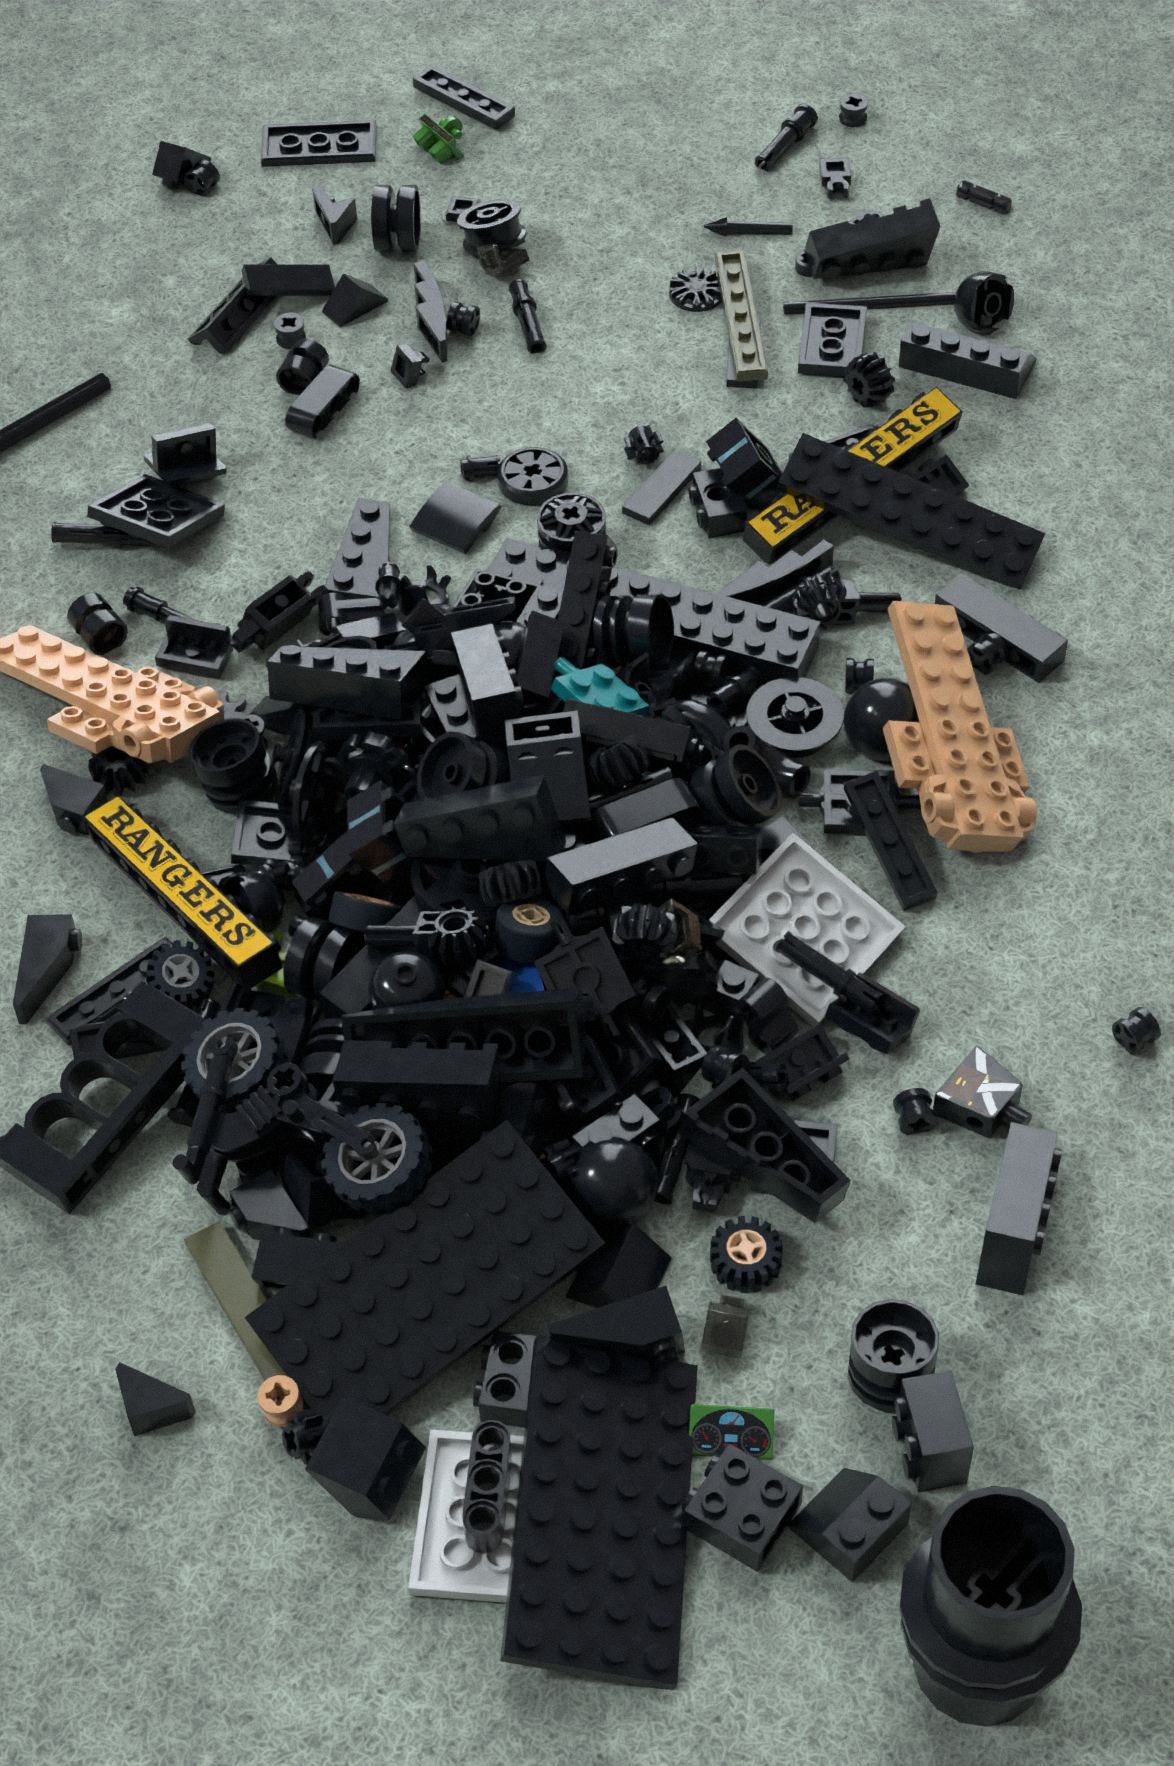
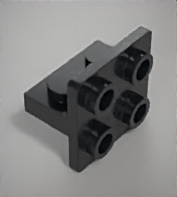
M211 423L151 436L152 452L143 454L144 461L169 487H182L189 482L211 480L216 476L227 473L226 466L216 455V428Z

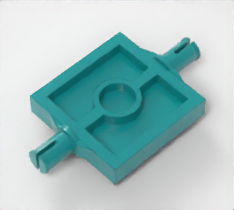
M560 657L554 664V669L563 676L554 679L551 690L564 702H566L567 698L636 715H646L650 705L634 689L622 682L610 668L603 664L580 670L579 668L576 669L564 657Z

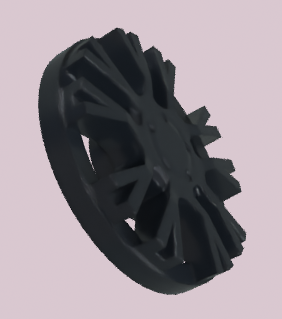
M696 267V271L691 272L679 271L677 277L673 276L670 280V300L674 305L686 311L701 312L715 308L722 302L716 272H712L710 269L708 272H704L702 267L701 269ZM709 295L718 296V297H717L716 299H713V298H712L711 296H709ZM689 299L693 301V305L684 302Z

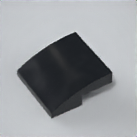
M445 482L425 502L409 527L413 532L466 554L471 549L481 531L485 533L490 528L501 509V505L449 482Z

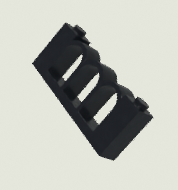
M143 980L124 997L118 1007L121 1014L110 1018L98 1031L95 1041L97 1052L80 1055L66 1066L60 1079L61 1093H51L38 1099L26 1113L24 1127L15 1123L7 1133L0 1137V1167L68 1214L75 1209L185 1081L183 1077L186 1075L181 1070V1062L185 1061V1057L182 1055L185 1045L189 1046L192 1033L195 1030L199 1031L203 1027L202 1023L207 1020ZM134 1038L147 1039L166 1050L144 1077L114 1059L118 1048L126 1041ZM98 1078L114 1079L132 1090L109 1117H106L79 1099L83 1088ZM63 1118H76L96 1130L94 1135L73 1159L44 1141V1135L48 1128Z

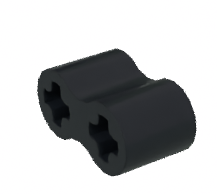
M767 977L737 1001V1008L747 1023L748 1037L751 1043L765 1055L787 1043L799 1031L795 1019L788 1010V999L785 991L775 980Z

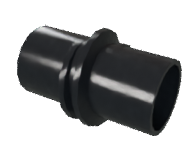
M990 1486L966 1492L945 1508L933 1529L932 1537L919 1545L903 1572L899 1607L901 1614L900 1625L909 1657L913 1660V1667L920 1689L937 1710L960 1723L988 1727L1014 1720L1033 1705L1038 1694L1063 1676L1080 1643L1082 1603L1073 1580L1075 1548L1067 1526L1047 1502L1022 1489Z

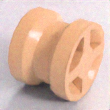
M276 1375L268 1378L260 1386L257 1396L258 1402L266 1420L271 1425L276 1427L288 1426L287 1421L294 1419V1413L304 1411L303 1398L292 1378L285 1375Z

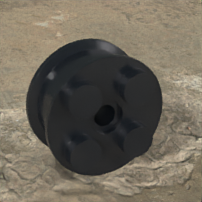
M497 199L476 204L463 211L457 218V224L465 233L466 238L463 241L464 250L471 254L484 255V258L490 259L499 256L501 251L523 244L527 231L519 221L518 216L521 213L520 204L510 199Z

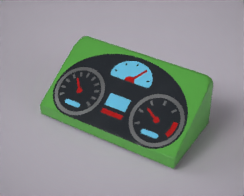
M692 1404L689 1436L693 1438L692 1456L713 1457L715 1454L721 1456L730 1443L758 1460H772L774 1409Z

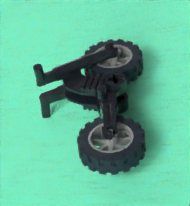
M235 1008L234 1012L230 1013L228 1010L217 1013L218 1017L213 1020L211 1018L205 1020L202 1023L203 1027L199 1031L195 1030L190 1036L191 1042L189 1046L185 1045L182 1055L185 1057V1061L181 1062V1070L186 1075L183 1077L186 1084L200 1100L187 1140L188 1149L186 1156L183 1154L177 1155L173 1159L172 1164L189 1184L193 1185L198 1182L196 1190L217 1214L226 1215L229 1213L228 1209L231 1208L230 1203L219 1192L228 1160L242 1163L270 1150L275 1154L277 1148L285 1146L284 1143L291 1141L292 1137L309 1142L317 1151L323 1149L325 1159H322L321 1165L322 1170L327 1174L324 1176L327 1183L345 1204L348 1203L354 1210L361 1211V1209H365L367 1213H378V1209H385L386 1212L391 1211L401 1201L405 1204L412 1199L413 1196L411 1194L416 1189L420 1190L426 1181L423 1178L426 1173L430 1174L432 1163L429 1157L433 1156V1149L428 1142L430 1140L428 1135L411 1113L407 1114L400 1106L394 1105L391 1108L387 1103H376V1107L370 1108L369 1105L358 1108V1113L354 1115L349 1113L343 1118L325 1105L318 1103L322 1096L308 1082V1079L298 1066L292 1063H285V1059L288 1058V1050L283 1045L285 1040L267 1017H263L260 1012L252 1009L250 1012H247L245 1008ZM251 1041L257 1042L258 1047L247 1050ZM286 1080H288L289 1082L294 1081L293 1085L290 1088L287 1086L282 1087L283 1083ZM382 1137L380 1143L375 1141V1139ZM394 1137L401 1139V1145L389 1148ZM400 1156L397 1163L394 1165V1162L391 1159ZM355 1163L358 1165V1167L353 1171V1165ZM368 1172L371 1173V1180H360Z

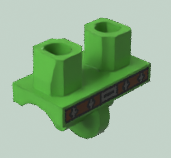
M425 113L419 118L423 127L413 135L419 147L426 151L436 142L428 151L440 164L451 156L456 160L464 157L463 153L456 148L455 139L459 140L463 135L461 132L463 125L457 117L443 118L439 124Z

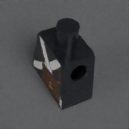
M977 1045L939 1088L934 1097L933 1110L938 1117L989 1139L1002 1123L1009 1128L1011 1122L1028 1126L1032 1119L1030 1112L1018 1106L1023 1086L1021 1081Z

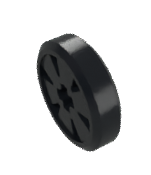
M527 447L513 451L501 461L497 471L498 485L502 494L509 500L523 505H541L551 497L562 494L568 485V468L565 460L556 452L541 447Z

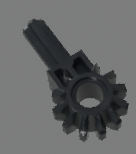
M817 573L815 579L809 581L804 578V586L795 588L792 606L796 615L820 621V625L826 630L828 624L831 623L838 625L854 624L857 611L888 612L887 609L893 601H901L902 598L899 593L857 592L853 580L835 579L831 573L822 578Z
M453 906L451 910L446 912L441 910L421 911L416 925H368L364 931V941L368 946L416 947L417 952L426 955L434 962L442 961L445 967L453 963H458L462 966L463 962L466 961L476 962L477 955L487 953V944L490 943V931L484 917H482L480 911H471L469 906H465L462 909H455Z

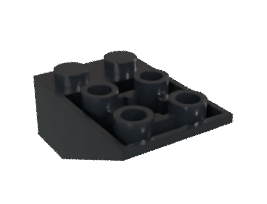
M476 568L453 607L515 597V610L499 621H516L527 625L528 617L532 610L558 620L563 590Z
M578 711L505 720L511 781L544 775L561 824L591 821Z

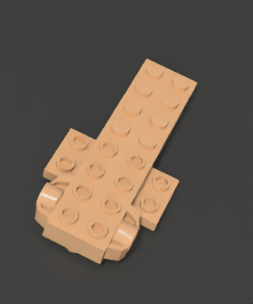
M893 601L887 610L920 721L889 720L883 727L899 788H915L918 790L922 817L926 822L929 834L932 837L944 840L948 850L971 851L976 854L983 851L1011 853L1017 844L1024 841L1033 831L1037 817L1035 801L1032 798H1026L1024 794L1030 786L1011 728L990 727L954 606Z
M31 625L21 627L17 632L0 639L1 672L73 705L62 709L61 712L47 719L48 731L97 754L113 746L149 764L161 760L173 763L185 755H189L188 750L192 740L201 730L215 722L224 720L223 703L220 701L216 691L209 686H204L197 690L196 687L149 666L139 669L136 673L132 672L130 669L121 667L108 661L106 658L99 657Z

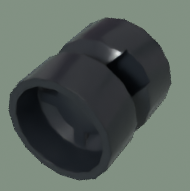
M302 338L295 341L276 373L279 386L286 393L300 396L328 365L329 355L326 349L312 339Z
M84 594L78 597L69 607L67 613L68 623L77 634L81 635V639L94 654L104 655L120 647L126 640L128 634L127 625L100 594Z

